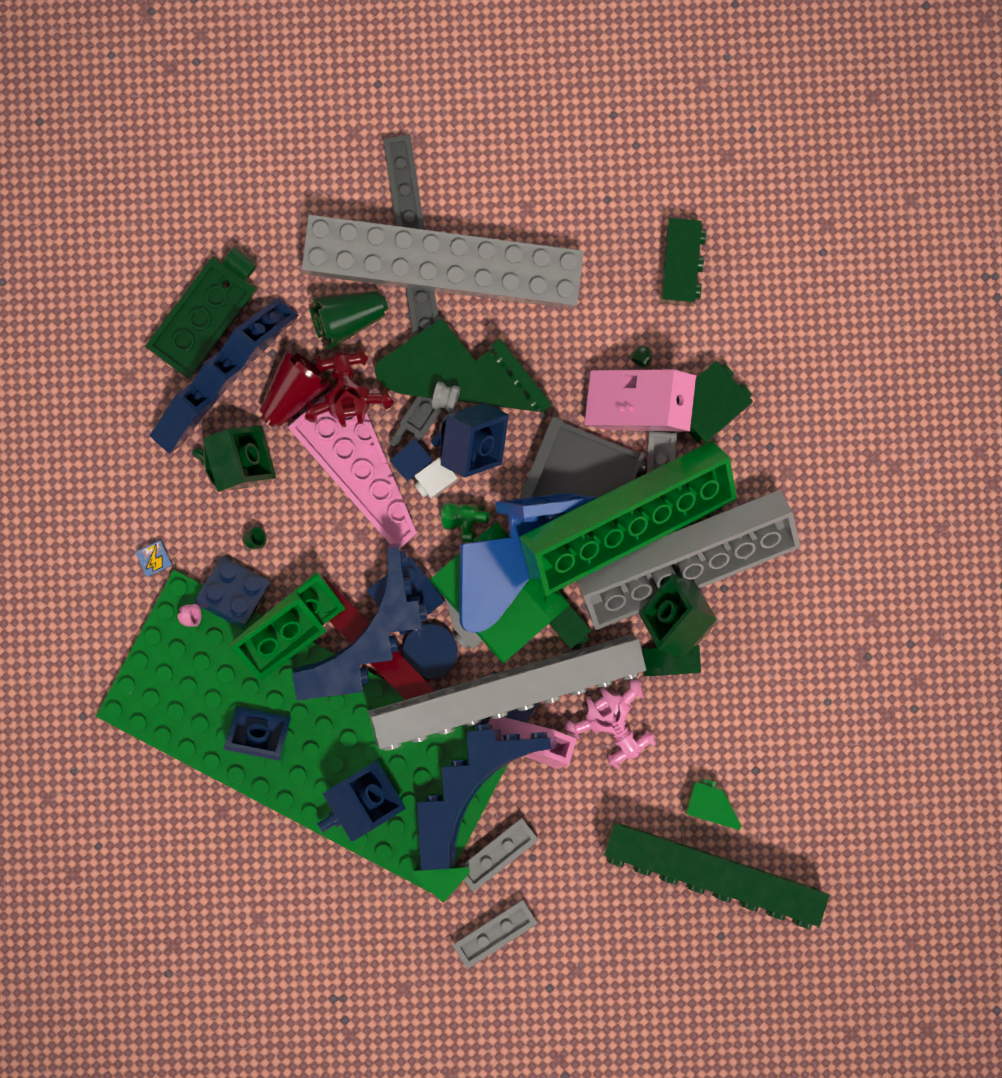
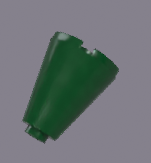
M377 291L319 295L309 298V303H314V307L309 308L312 323L318 338L324 337L326 341L325 344H322L325 350L336 347L385 317V311L388 310L384 295H379Z

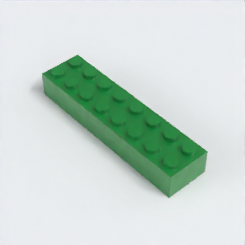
M711 441L520 536L530 580L545 596H548L737 500L730 457Z

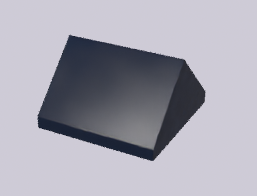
M237 706L224 750L278 761L283 760L291 717Z

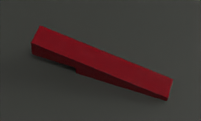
M323 576L345 607V610L329 620V622L351 644L370 623ZM394 652V657L391 661L370 663L404 700L435 691L398 652Z

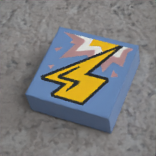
M161 540L135 552L146 577H150L173 566Z

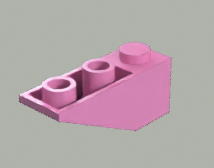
M505 717L489 718L488 724H492V730L501 729L502 740H504L503 735L520 734V739L531 738V733L548 732V737H556L557 748L533 752L524 757L556 769L569 765L576 738L553 729Z

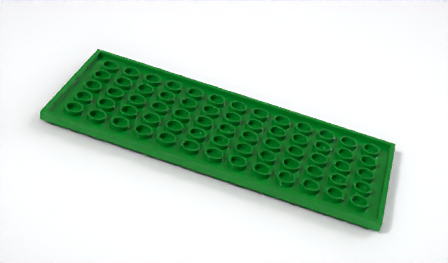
M173 570L96 717L430 892L413 877V870L421 868L417 802L426 801L425 796L442 795V800H444L442 767L451 766V760L467 759V765H469L467 731H476L475 727L463 724L454 727V731L447 734H438L436 732L427 735V739L420 742H411L409 740L400 743L401 746L393 750L379 749L374 740L367 711L404 700L386 680L368 671L369 683L365 684L363 692L296 701L292 675L294 669L317 663L335 654L311 642L259 680L229 644L263 616L254 612L243 630L200 607V624L196 627L182 625L177 618V615L180 613L179 609L187 604H195V600L204 585ZM237 706L291 717L283 760L278 761L224 750ZM378 761L406 809L353 842L349 839L342 825L339 827L333 826L322 833L317 823L328 817V813L332 811L322 793L373 762ZM507 765L492 775L481 786L470 802L459 829L456 843V863Z

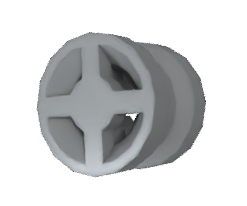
M438 381L432 399V408H445L448 412L454 413L459 398L460 386L454 385L449 387L444 382Z

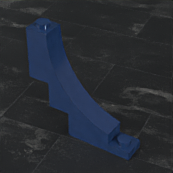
M278 297L238 326L221 351L204 363L193 382L176 394L149 436L169 454L185 443L198 423L230 385L276 340L283 330L295 322L299 315Z

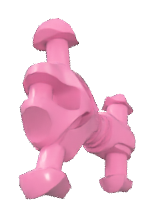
M630 680L629 686L631 688L622 696L619 693H612L605 687H602L600 691L603 697L595 702L590 696L586 698L588 705L585 715L586 719L574 723L573 720H568L565 724L564 730L571 733L577 741L580 739L579 733L592 729L593 733L608 732L613 734L615 738L614 743L621 747V750L615 754H608V763L615 769H620L618 764L627 758L634 759L638 757L642 749L649 744H652L653 747L656 745L654 733L646 730L643 736L635 740L633 731L625 727V720L629 710L632 708L629 704L637 696L642 699L646 697L641 688V680Z

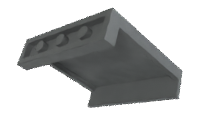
M552 417L519 499L561 493H573L596 497L597 499L635 480L636 476L641 477L647 465V462L643 461L645 454L642 452L639 454L565 424L563 420Z

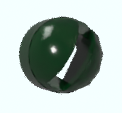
M637 346L632 351L629 359L638 366L648 369L653 360L652 350L648 346Z
M260 527L249 528L242 535L244 546L252 550L264 547L267 541L266 534Z

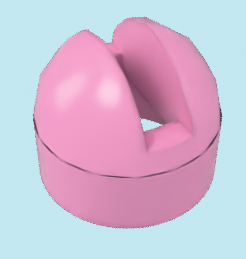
M187 604L179 609L180 613L177 615V618L182 625L196 627L200 624L201 610L197 604Z

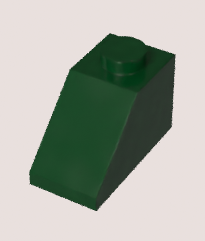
M697 645L683 659L658 648L642 649L646 671H643L644 677L701 673L700 645Z

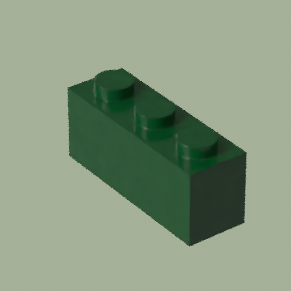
M669 218L660 304L693 307L695 299L700 300L702 283H697L698 272H703L704 256H699L700 245L705 246L706 229H702V221L678 218Z

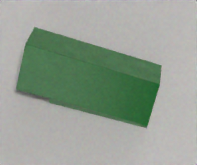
M316 572L229 645L260 680L324 634L326 629L323 625L345 610V607L323 576Z

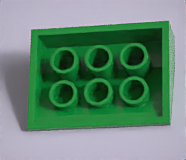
M496 522L473 542L508 538L510 536ZM460 553L430 579L431 583L458 613L460 610ZM529 579L499 620L488 629L476 634L504 664L570 604L558 591L545 596Z

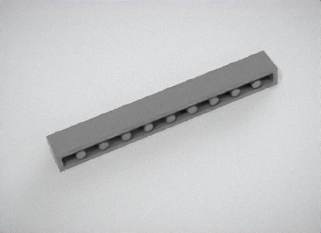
M629 634L369 710L367 713L374 740L379 749L393 750L400 747L402 742L409 740L411 742H420L427 739V735L436 732L438 734H447L454 731V727L463 724L465 726H474L481 722L480 719L487 717L493 719L506 716L508 711L514 709L519 711L533 708L535 703L541 701L545 703L555 702L560 699V696L569 693L571 695H579L586 692V688L592 686L606 687L611 685L613 680L619 678L624 680L638 677L640 672L646 671L639 639Z

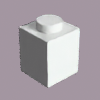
M439 457L415 475L418 482L414 486L423 498L428 495L433 500L456 483L458 478L452 471L440 465Z

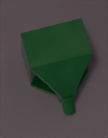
M262 426L232 428L203 438V449L196 447L192 453L193 457L201 461L209 481L217 492L252 488L276 479Z
M673 573L638 613L658 649L682 659L697 647L717 621L715 614L696 583Z

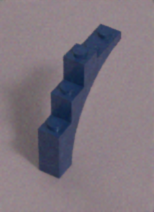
M401 543L389 544L386 590L381 605L369 626L354 642L337 654L317 663L294 669L292 675L296 701L363 692L365 684L369 683L367 666L362 667V664L393 660L394 652H398L396 635H391V632L422 629L423 620H427L426 604H420L419 596L408 598V594H412V583L410 577L405 578L404 567L408 566L407 550H401Z
M492 724L475 725L476 731H467L469 765H467V759L451 760V766L442 767L444 800H442V795L425 796L426 801L417 802L421 870L450 869L455 867L456 843L460 825L470 802L481 786L499 769L515 759L533 752L557 748L556 737H548V732L531 733V738L520 739V734L503 735L504 740H502L501 729L492 730Z

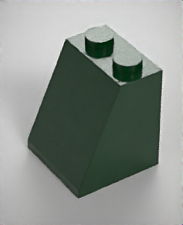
M717 361L696 377L691 425L690 431L687 432L700 447L710 442L753 403V400L750 398L752 396L750 390L743 383L738 385L732 378L734 375L732 370L725 363L720 365Z

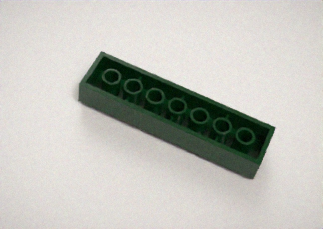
M615 821L611 822L602 850L603 855L607 857L606 861L610 864L623 867L624 863L633 865V870L637 873L650 876L651 872L660 874L659 878L664 882L677 885L678 881L686 883L685 887L691 891L704 894V891L708 890L713 892L712 896L724 902L730 903L733 898L739 900L738 904L743 908L757 912L760 907L766 909L765 913L770 917L784 921L785 916L792 918L791 922L795 923V925L810 930L812 925L820 927L830 894L823 890Z

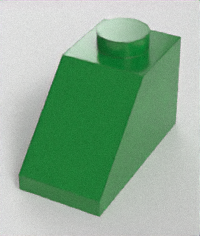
M701 778L700 783L693 781L684 813L740 830L741 823L723 790L716 788L717 782Z

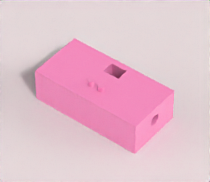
M678 370L591 371L584 425L603 430L690 431L696 375Z

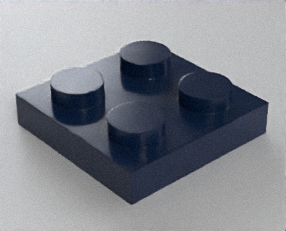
M222 556L198 594L195 604L244 630L269 588L270 581Z

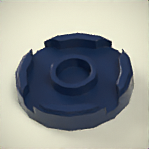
M425 624L422 626V629H414L408 634L403 645L404 659L426 679H436L444 676L453 668L457 660L458 647L455 638L447 629L439 625Z

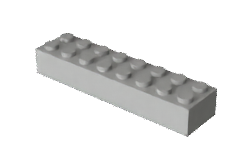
M778 490L668 534L576 581L595 630L638 614L672 573L694 582L698 588H702L801 548L793 512L781 490Z

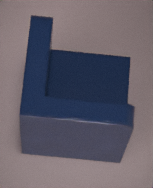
M416 440L411 441L389 460L408 483L415 479L416 474L433 463V459Z

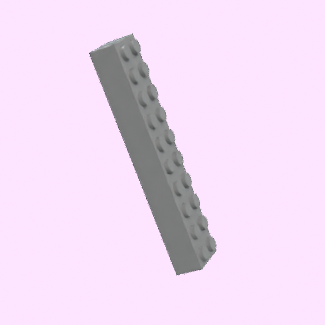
M308 215L301 274L574 309L578 303L584 251Z

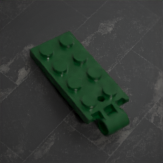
M234 247L227 254L223 264L215 256L211 257L145 345V348L191 380L257 292L258 288L254 285L252 286L246 280L255 271L258 263L237 247ZM225 282H230L228 288L223 287Z

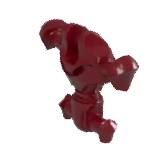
M359 348L360 352L354 354L337 352L332 358L321 359L320 356L316 358L315 369L320 373L323 370L334 368L333 378L336 379L337 384L324 397V402L312 406L311 401H307L306 420L316 423L318 415L329 412L332 417L338 420L341 427H347L345 418L357 416L358 425L363 424L370 404H382L385 410L392 407L394 401L389 396L387 387H383L382 393H369L368 388L359 386L353 381L352 377L355 373L350 365L366 364L368 357L364 349Z

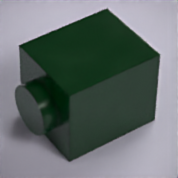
M571 606L548 624L569 649H572L574 646L580 649L590 640L588 634L592 630Z

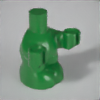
M446 502L441 512V521L444 529L461 528L463 542H473L476 534L474 531H471L472 526L476 522L488 523L490 518L489 512L484 511L482 505L474 503L467 505Z

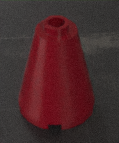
M287 349L259 409L263 414L261 419L271 427L275 425L282 426L307 405V401H312L327 389L332 383L331 379L328 376L323 379L319 375L320 372L315 369L314 363L299 353L292 356V350Z

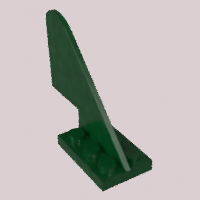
M442 318L380 359L375 366V376L380 383L389 390L403 395L433 398L436 384L440 381L449 387L454 385L460 386L458 402L486 403L496 407L543 412L545 414L554 408L500 338L491 345L493 348L475 361Z

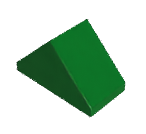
M470 865L437 870L414 869L413 877L444 903L468 876Z

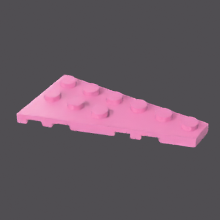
M325 394V395H324L320 400H318L314 405L319 404V403H321V402H324V401H325L324 397H325L327 394ZM306 412L288 426L290 431L389 544L401 543L402 548L417 535V532L367 413L365 414L363 424L359 425L357 416L345 418L347 427H341L338 420L332 417L329 412L318 415L316 423L306 420Z

